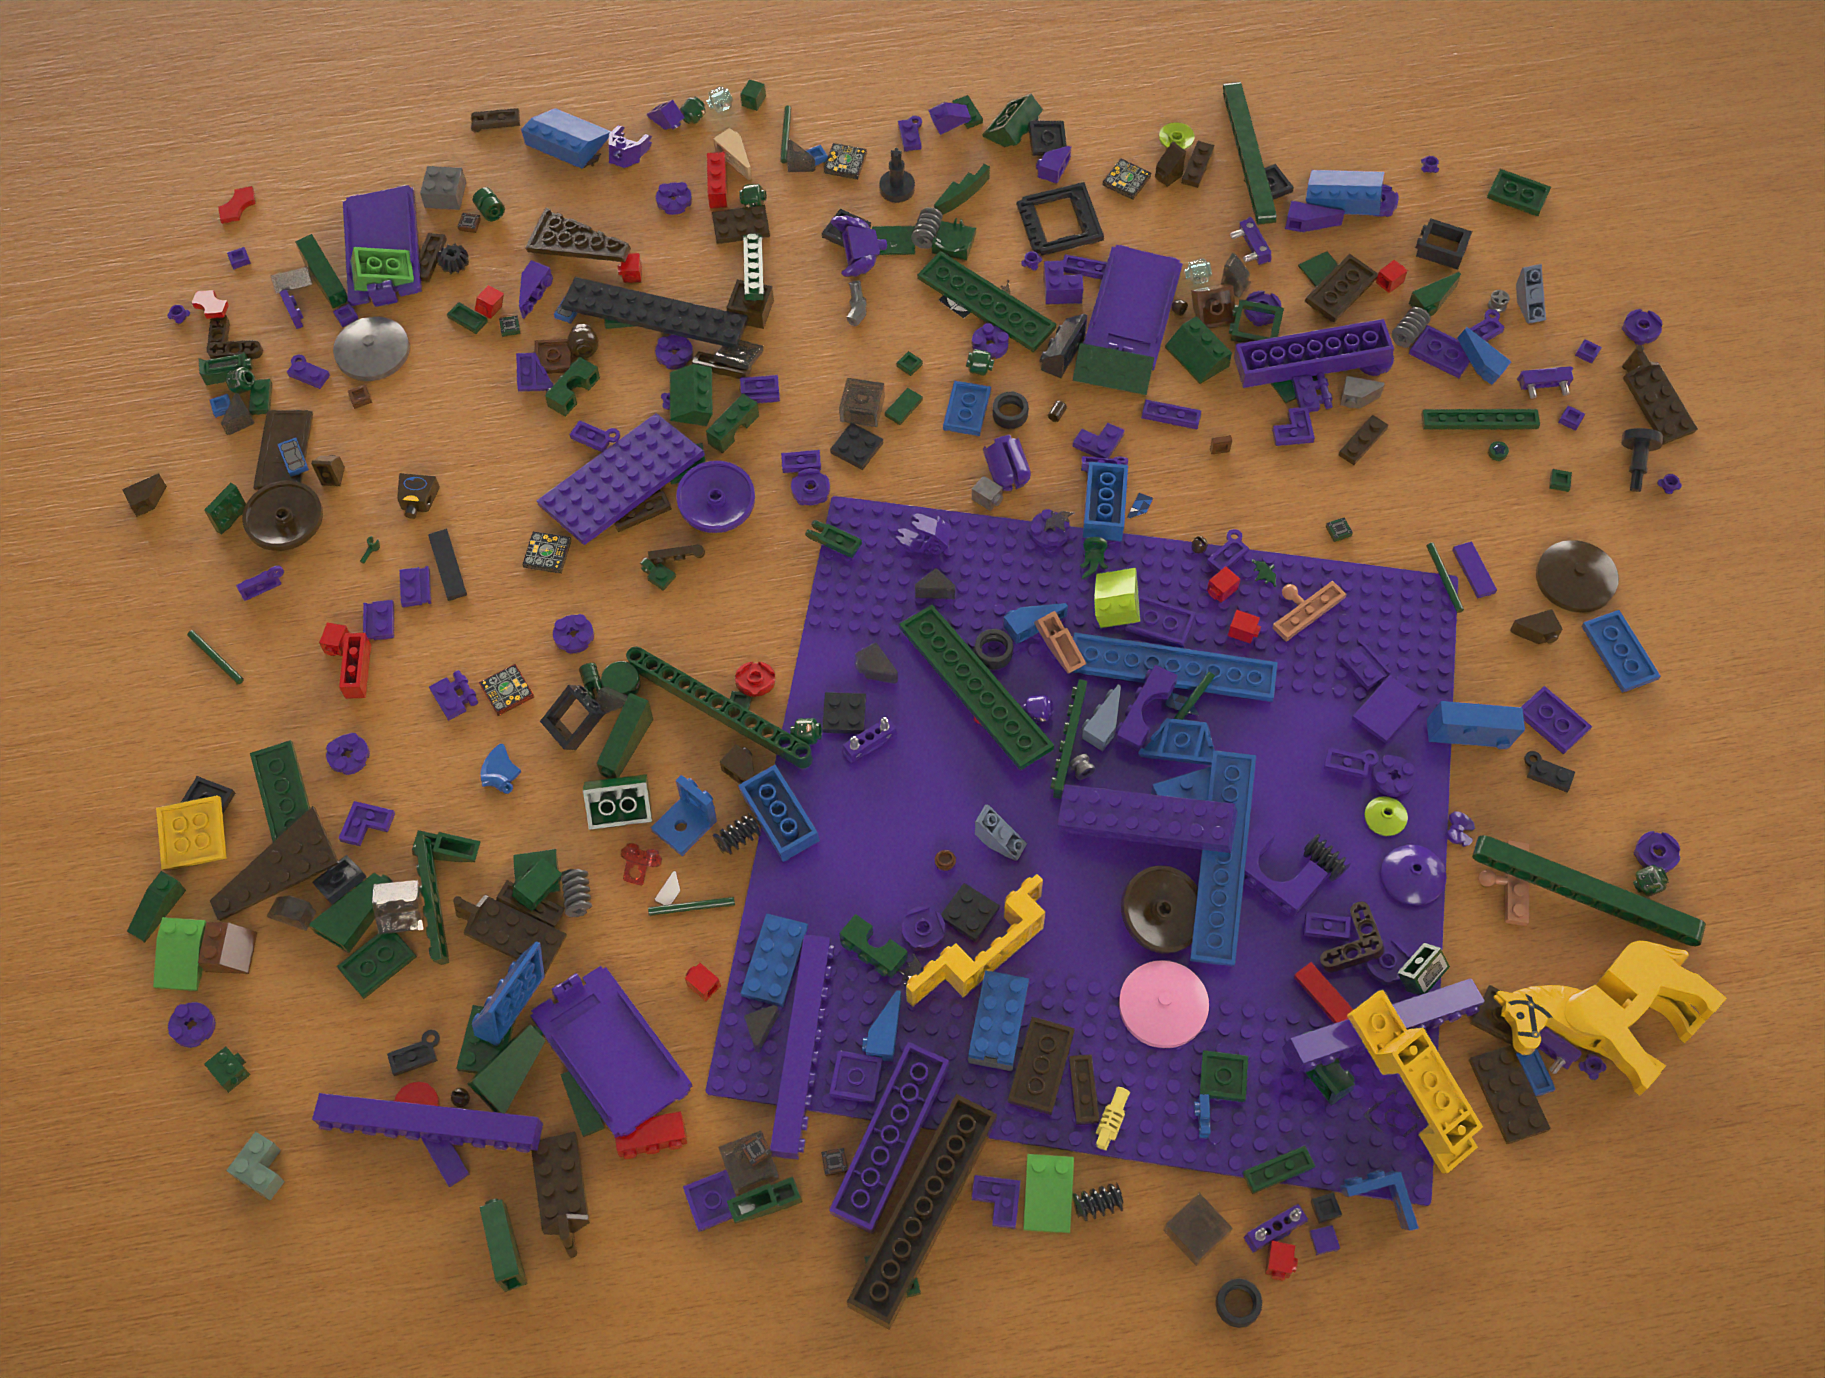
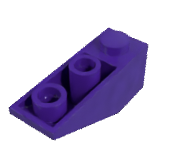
M1291 201L1285 229L1307 232L1342 225L1345 211Z
M532 260L521 274L519 309L524 319L533 310L536 302L542 298L544 291L553 281L550 268Z

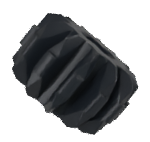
M454 243L450 246L447 244L446 248L441 247V251L437 252L438 264L444 273L449 272L452 274L457 272L459 274V270H465V266L469 265L468 252L462 245L458 246Z

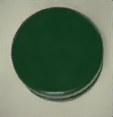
M617 661L611 663L604 669L601 675V683L605 694L612 700L626 701L630 693L636 695L640 690L641 681L636 667L629 662Z

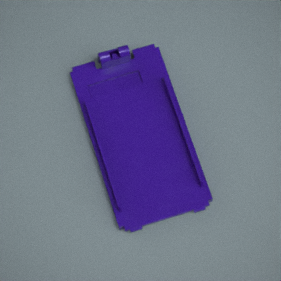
M403 185L397 188L347 197L346 201H343L348 303L351 306L370 303L371 297L372 303L377 307L397 303L396 291H399L400 296L422 292L415 191L413 187ZM353 248L409 250L414 281L394 286L391 280H387L378 284H367L368 291L354 290L351 269Z
M1124 245L1112 247L1084 344L1155 357L1152 368L1154 371L1183 263H1179L1180 260L1174 257L1149 253Z
M599 966L582 977L586 983L584 986L578 974L575 973L567 978L566 981L551 989L552 995L558 1002L554 1004L549 998L532 1009L531 1012L533 1014L530 1016L614 1137L617 1138L619 1135L621 1137L629 1135L647 1119L674 1101H679L687 1096L688 1092L691 1091L690 1088L693 1086L606 967L602 968Z

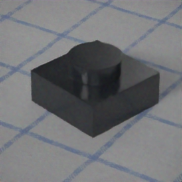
M1334 1192L1310 1201L1319 1223L1342 1216Z

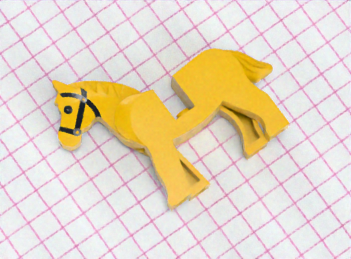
M1635 941L1629 944L1611 964L1597 984L1583 991L1572 987L1547 985L1528 987L1513 993L1498 991L1497 995L1494 996V999L1502 1006L1501 1016L1505 1017L1512 1028L1513 1046L1518 1053L1531 1055L1541 1043L1539 1032L1544 1026H1547L1562 1035L1571 1044L1597 1052L1612 1060L1617 1068L1629 1078L1634 1092L1639 1096L1656 1080L1666 1065L1645 1052L1629 1028L1650 1007L1663 1014L1675 1028L1679 1039L1686 1043L1727 998L1700 975L1681 967L1689 956L1686 950L1673 949L1648 941ZM1691 1005H1693V1006L1698 1010L1699 1014L1695 1011V1009H1694Z

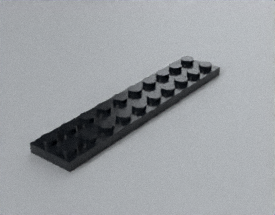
M578 277L574 278L561 304L563 310L733 349L737 348L748 323V316Z

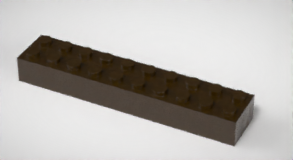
M958 1094L955 1095L847 1300V1307L890 1330L997 1122L996 1113Z

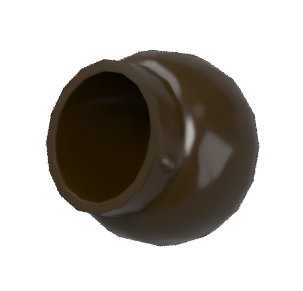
M579 324L571 329L567 337V346L575 357L588 358L596 353L599 339L589 325Z

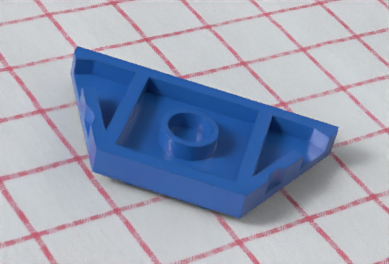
M1166 718L1161 724L1160 729L1150 737V743L1144 749L1141 748L1139 750L1140 757L1211 765L1213 750L1215 749L1209 726L1206 722Z

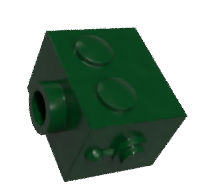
M227 1046L204 1063L206 1068L228 1093L251 1075L243 1066L246 1061L238 1052L234 1055Z

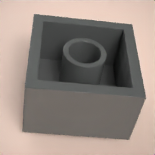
M427 166L420 191L424 207L460 210L466 186L463 169Z

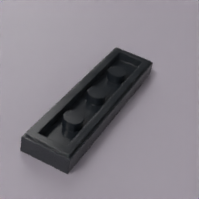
M444 529L428 534L448 601L467 596L448 530Z

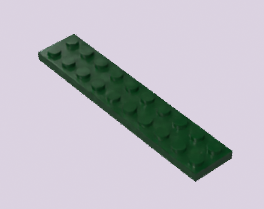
M933 605L928 606L899 624V629L1020 771L1054 750V744Z

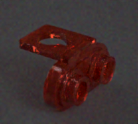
M628 843L626 847L621 849L620 856L626 859L623 880L642 886L645 881L647 866L658 867L662 863V857L659 855V851L655 849L644 851L639 849V845L634 843ZM634 865H637L640 871V877L637 879L631 877L629 873Z

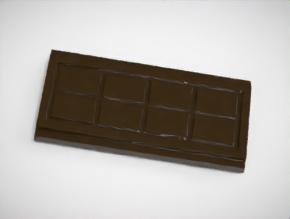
M267 411L253 485L254 489L260 490L269 484L279 481L302 482L303 473L290 477L278 444L296 438L306 459L313 417L312 411Z

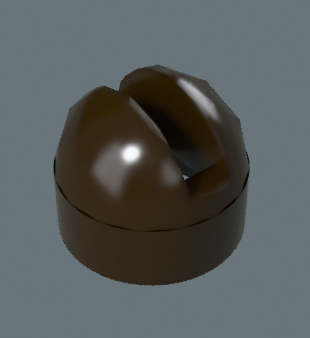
M1180 299L1172 303L1173 312L1179 316H1182L1188 308V303Z
M1203 536L1195 537L1191 544L1192 550L1198 554L1204 553L1208 546V542Z
M456 1088L452 1091L451 1101L456 1107H464L469 1103L470 1095L466 1089ZM456 1094H461V1095H465V1097L463 1098V1097H459V1096H455V1095H456Z

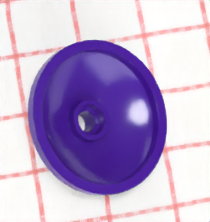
M1402 845L1393 849L1387 854L1381 866V880L1386 891L1394 899L1407 905L1422 906L1433 902L1441 895L1446 885V870L1440 858L1431 850L1419 845ZM1413 867H1418L1420 871H1415Z

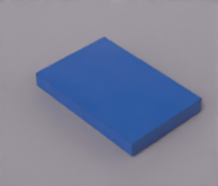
M954 381L943 423V430L980 436L991 394V387Z

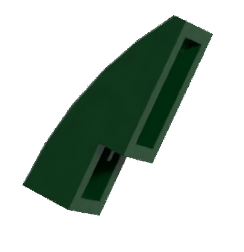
M420 830L417 831L416 836L424 835L431 840L434 860L450 862L476 861L481 841L442 832L433 834ZM413 844V847H412V855H413V856H416V855H415V852H414V844Z
M793 1176L773 1185L770 1183L727 1200L734 1223L772 1214L802 1202Z

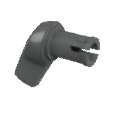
M852 281L849 282L851 311L847 316V320L852 326H858L866 316L867 304L866 298L862 295L861 282Z

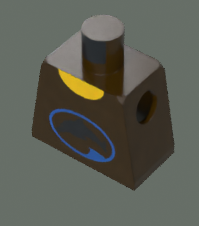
M399 473L397 499L401 509L405 510V517L415 519L417 512H428L440 488L436 476Z

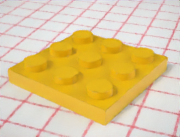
M212 796L156 808L162 870L168 871L227 859L221 797Z

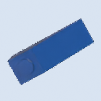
M1468 327L1457 337L1476 373L1483 380L1493 385L1510 365L1511 361Z
M1062 603L1020 607L1017 610H1011L1004 616L1003 627L1014 642L1019 644L1039 632L1034 624L1036 620L1053 611L1057 613L1060 620L1067 617L1068 605Z
M897 990L869 1029L868 1038H863L862 1051H866V1055L883 1058V1061L893 1062L901 1005V991Z

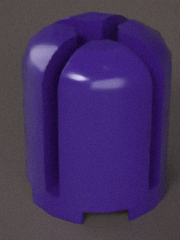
M1011 435L995 438V443L987 449L984 446L983 453L992 479L1002 487L1003 491H1012L1013 483L1016 489L1021 488L1030 480L1031 471L1019 437L1014 439L1011 438Z

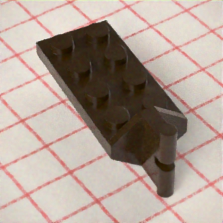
M1638 345L1622 365L1623 369L1628 372L1623 379L1652 429L1663 435L1662 445L1695 433L1698 430L1697 426L1658 362H1650L1643 351L1644 347Z
M484 895L477 905L463 900L460 896H456L453 899L456 916L468 921L464 935L516 960L536 941L539 942L545 974L567 937L566 933L487 895Z
M575 1131L541 1139L538 1150H531L542 1232L547 1235H559L568 1256L571 1258L577 1255L574 1233L590 1223Z

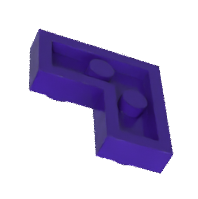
M1308 407L1288 409L1290 424L1273 426L1272 432L1276 446L1314 443L1315 437Z
M1110 423L1106 424L1099 436L1081 429L1073 441L1072 447L1094 457L1109 458L1122 439L1125 430Z
M354 801L338 839L343 843L361 846L368 828L388 832L395 812L394 810Z
M974 1175L972 1200L995 1203L992 1226L1016 1229L1020 1181Z

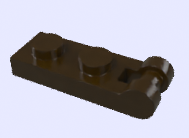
M519 108L473 112L471 114V130L473 132H480L482 129L520 126Z
M698 544L648 551L649 560L654 561V564L666 563V559L674 558V561L686 560V556L694 555L696 558H703L705 556L704 548Z

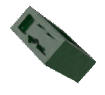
M1239 300V305L1234 306L1232 315L1236 317L1235 323L1230 324L1228 333L1232 334L1231 341L1246 343L1278 337L1284 308ZM1242 309L1275 315L1270 337L1239 332L1238 327Z

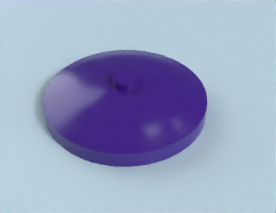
M709 461L693 467L683 476L677 488V505L684 520L692 527L704 532L721 533L738 527L750 516L755 504V490L748 474L737 465L725 461Z

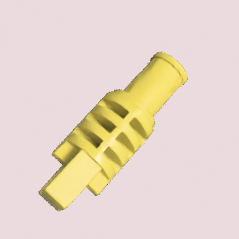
M1116 1087L1112 1102L1106 1106L1097 1128L1096 1134L1099 1137L1096 1144L1102 1150L1106 1151L1111 1139H1116L1125 1116L1123 1109L1130 1095V1092L1125 1088Z

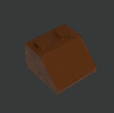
M1222 284L1191 290L1195 315L1208 328L1235 323L1236 317L1232 316L1235 306L1232 285Z
M207 922L198 964L205 972L249 974L257 932L231 923Z

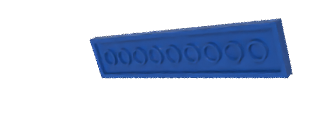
M1074 633L1073 640L1086 662L1085 665L1074 670V673L1145 683L1146 673L1149 669L1153 670L1154 666L1157 665L1178 675L1175 688L1195 690L1206 674L1211 672L1215 677L1204 692L1273 702L1278 662Z
M1213 750L1208 801L1235 804L1238 814L1231 853L1202 850L1190 961L1235 967L1256 755Z

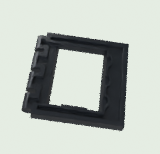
M1085 182L1024 196L1022 200L1016 203L1032 251L1037 254L1040 253L1041 256L1104 241V234ZM1070 197L1083 234L1070 235L1047 242L1035 206Z

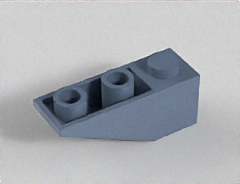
M1119 684L1114 690L1111 689L1107 693L1106 701L1096 707L1093 713L1094 716L1091 720L1087 719L1082 726V739L1102 752L1115 735L1121 689Z

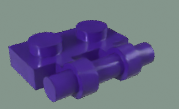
M1324 373L1317 374V381H1313L1312 375L1293 377L1292 384L1299 408L1308 407L1309 412L1319 411V404H1324L1326 409L1333 407L1331 402L1333 400L1332 394L1329 393V383ZM1320 389L1322 395L1317 396L1316 390Z
M459 670L453 673L455 681L450 683L446 677L429 686L430 691L448 721L466 712L464 704L468 702L471 706L478 704L475 691L469 687L468 679ZM461 688L463 695L458 696L456 691Z

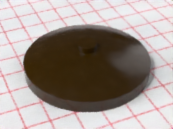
M279 481L261 488L248 500L242 515L243 527L251 541L261 548L271 551L290 550L306 543L315 535L322 523L323 507L317 494L307 485L295 481Z
M1568 540L1552 545L1542 554L1536 568L1537 584L1544 596L1556 606L1572 612H1592L1604 607L1614 596L1619 583L1618 571L1613 560L1602 549L1583 541Z
M1152 866L1137 873L1127 883L1121 898V914L1127 931L1137 943L1153 952L1173 953L1192 944L1198 886L1184 872L1170 866Z

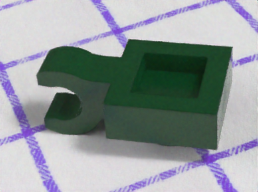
M647 558L640 562L642 565L641 569L649 574L647 576L648 581L663 591L676 578V574L661 563L656 567Z

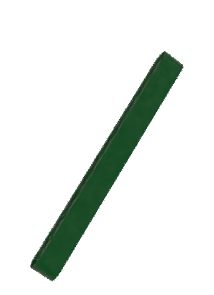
M1240 81L1223 84L1224 101L1257 225L1276 223V209L1242 83Z
M631 647L627 651V660L636 667L639 675L799 768H807L812 764L813 757L810 746L807 743L641 647ZM733 715H739L736 718H731ZM755 724V726L752 728L748 727L749 725ZM784 744H790L787 747H781ZM800 754H807L804 757H798Z
M1481 835L1477 839L1472 858L1481 864L1686 945L1700 946L1702 943L1706 923L1701 919L1490 836Z

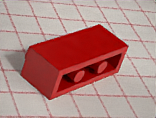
M725 152L707 153V191L710 208H727Z
M345 633L339 688L345 699L366 698L371 643L366 633Z
M681 1111L650 1117L637 1126L636 1130L629 1135L622 1137L619 1135L615 1138L619 1157L632 1159L640 1153L656 1154L660 1152V1149L669 1148L670 1150L682 1148V1145L687 1144V1137Z

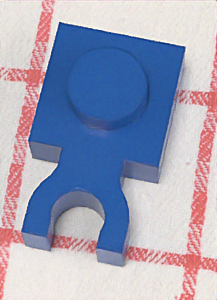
M1200 1094L1197 1102H1194V1116H1198L1199 1138H1209L1211 1134L1209 1095Z

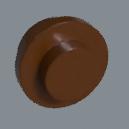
M942 850L936 854L935 865L938 869L949 871L954 868L956 857L951 851Z

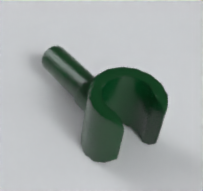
M373 536L367 538L368 548L360 560L363 564L372 552L380 549L379 539L373 543Z

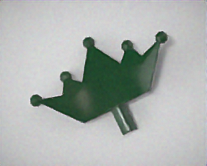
M1251 560L1256 565L1254 571H1259L1255 582L1266 579L1265 584L1271 582L1276 587V574L1272 571L1275 566L1271 565L1268 567L1263 561Z

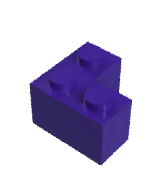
M1044 261L1045 304L1082 303V275H1064L1063 261Z

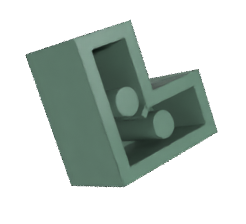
M256 1131L226 1170L234 1178L270 1201L285 1182L278 1174L268 1169L281 1150L272 1141Z

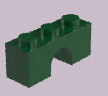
M579 357L570 365L565 374L559 377L555 385L547 390L545 398L548 407L566 417L577 405L575 393L571 390L582 387L589 391L600 379L598 367Z
M742 394L706 430L708 444L723 454L735 442L734 435L738 427L742 425L748 428L759 417L758 403Z
M855 914L839 933L840 944L846 950L856 952L859 959L864 963H871L875 966L879 974L882 976L887 975L892 979L907 961L908 951L891 939L879 948L869 945L868 940L873 935V926Z

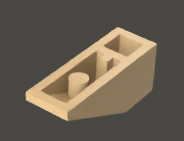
M728 128L713 138L715 151L725 152L726 161L748 180L752 179L750 164L740 134Z

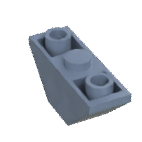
M1542 264L1523 267L1516 283L1517 303L1528 324L1546 320Z
M985 804L975 821V835L987 847L1017 861L1027 843L989 805Z

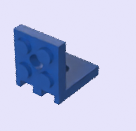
M680 775L675 780L680 799L651 827V830L683 856L717 822L712 801L713 797L704 790L702 792L698 789L697 784L691 778L686 779ZM680 823L687 825L684 831H677L675 828Z
M1377 1170L1367 1173L1368 1178L1352 1177L1345 1179V1184L1340 1185L1342 1195L1348 1197L1388 1186L1401 1228L1408 1231L1419 1229L1401 1172L1390 1171L1384 1173V1171Z

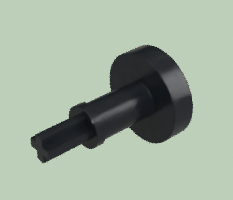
M895 148V150H891V160L888 164L890 171L884 173L880 178L879 190L881 196L887 201L900 203L909 200L913 196L915 180L909 172L904 171L905 163L902 160V151H899V148Z
M1632 428L1622 433V446L1632 450L1631 466L1629 467V472L1632 473L1630 491L1641 492L1643 475L1648 470L1649 451H1655L1662 447L1663 435L1658 431L1646 428Z

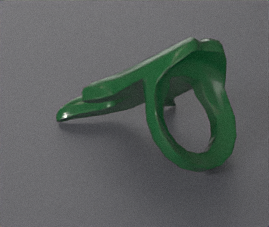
M1090 537L1084 540L1085 562L1080 567L1086 568L1090 563V569L1083 574L1082 579L1094 574L1098 563L1103 570L1108 569V566L1104 564V553L1108 546L1107 541L1100 537Z

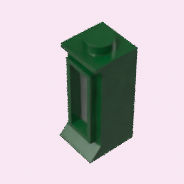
M245 352L239 355L210 360L198 358L199 373L206 386L226 382L227 373L234 369L245 367L250 371L253 370L252 360L247 358Z

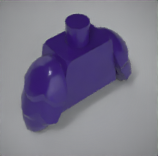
M846 215L832 217L831 224L843 232L842 238L849 266L841 274L844 277H856L860 274H866L875 265L880 250L887 249L886 239H877L876 231L870 229L868 224L860 218Z

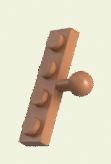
M1331 581L1304 601L1298 595L1297 587L1293 584H1287L1282 589V595L1287 600H1293L1298 606L1274 623L1272 628L1287 642L1345 599L1346 593L1336 583Z
M1509 840L1506 842L1529 852V844ZM1489 869L1481 871L1479 882L1483 886L1489 887L1493 884L1505 885V923L1527 926L1529 924V882L1505 873V876H1499Z

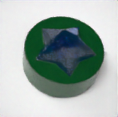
M1500 441L1493 442L1488 450L1489 457L1495 461L1506 459L1509 453L1508 446Z

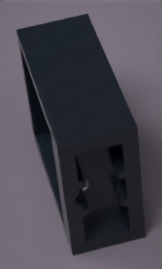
M1430 218L1428 225H1423L1420 234L1423 237L1417 240L1415 246L1418 249L1416 257L1458 270L1472 231ZM1429 234L1460 243L1457 252L1426 243Z
M568 685L540 722L564 750H577L605 713L600 709V704L588 695L585 687L581 685ZM578 699L589 714L572 734L560 719L573 702Z

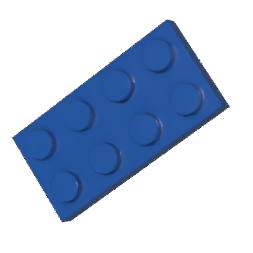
M1620 610L1583 622L1581 627L1622 693L1659 680L1661 675Z
M766 913L740 993L741 997L784 1007L802 950L803 938L808 931V924Z

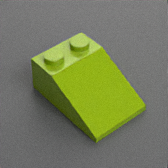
M1136 568L1096 574L1095 616L1100 628L1140 622Z

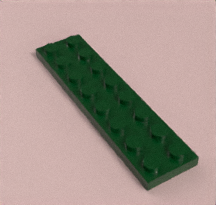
M941 251L917 274L918 280L986 323L998 327L1007 333L1011 339L1033 353L1056 329V323Z

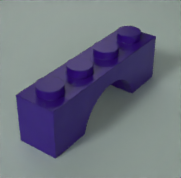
M1157 665L1154 666L1153 670H1148L1144 678L1146 682L1143 688L1139 687L1135 694V703L1133 705L1130 704L1125 712L1127 717L1124 723L1120 722L1117 726L1115 733H1117L1118 742L1139 752L1149 735V727L1142 718L1144 708L1154 700L1168 699L1177 683L1178 675Z

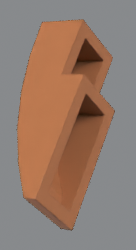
M1055 611L1034 622L1047 646L1068 674L1086 664L1067 628H1064Z

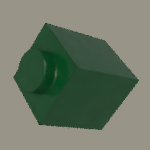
M749 79L740 93L741 105L758 111L766 98L765 84Z

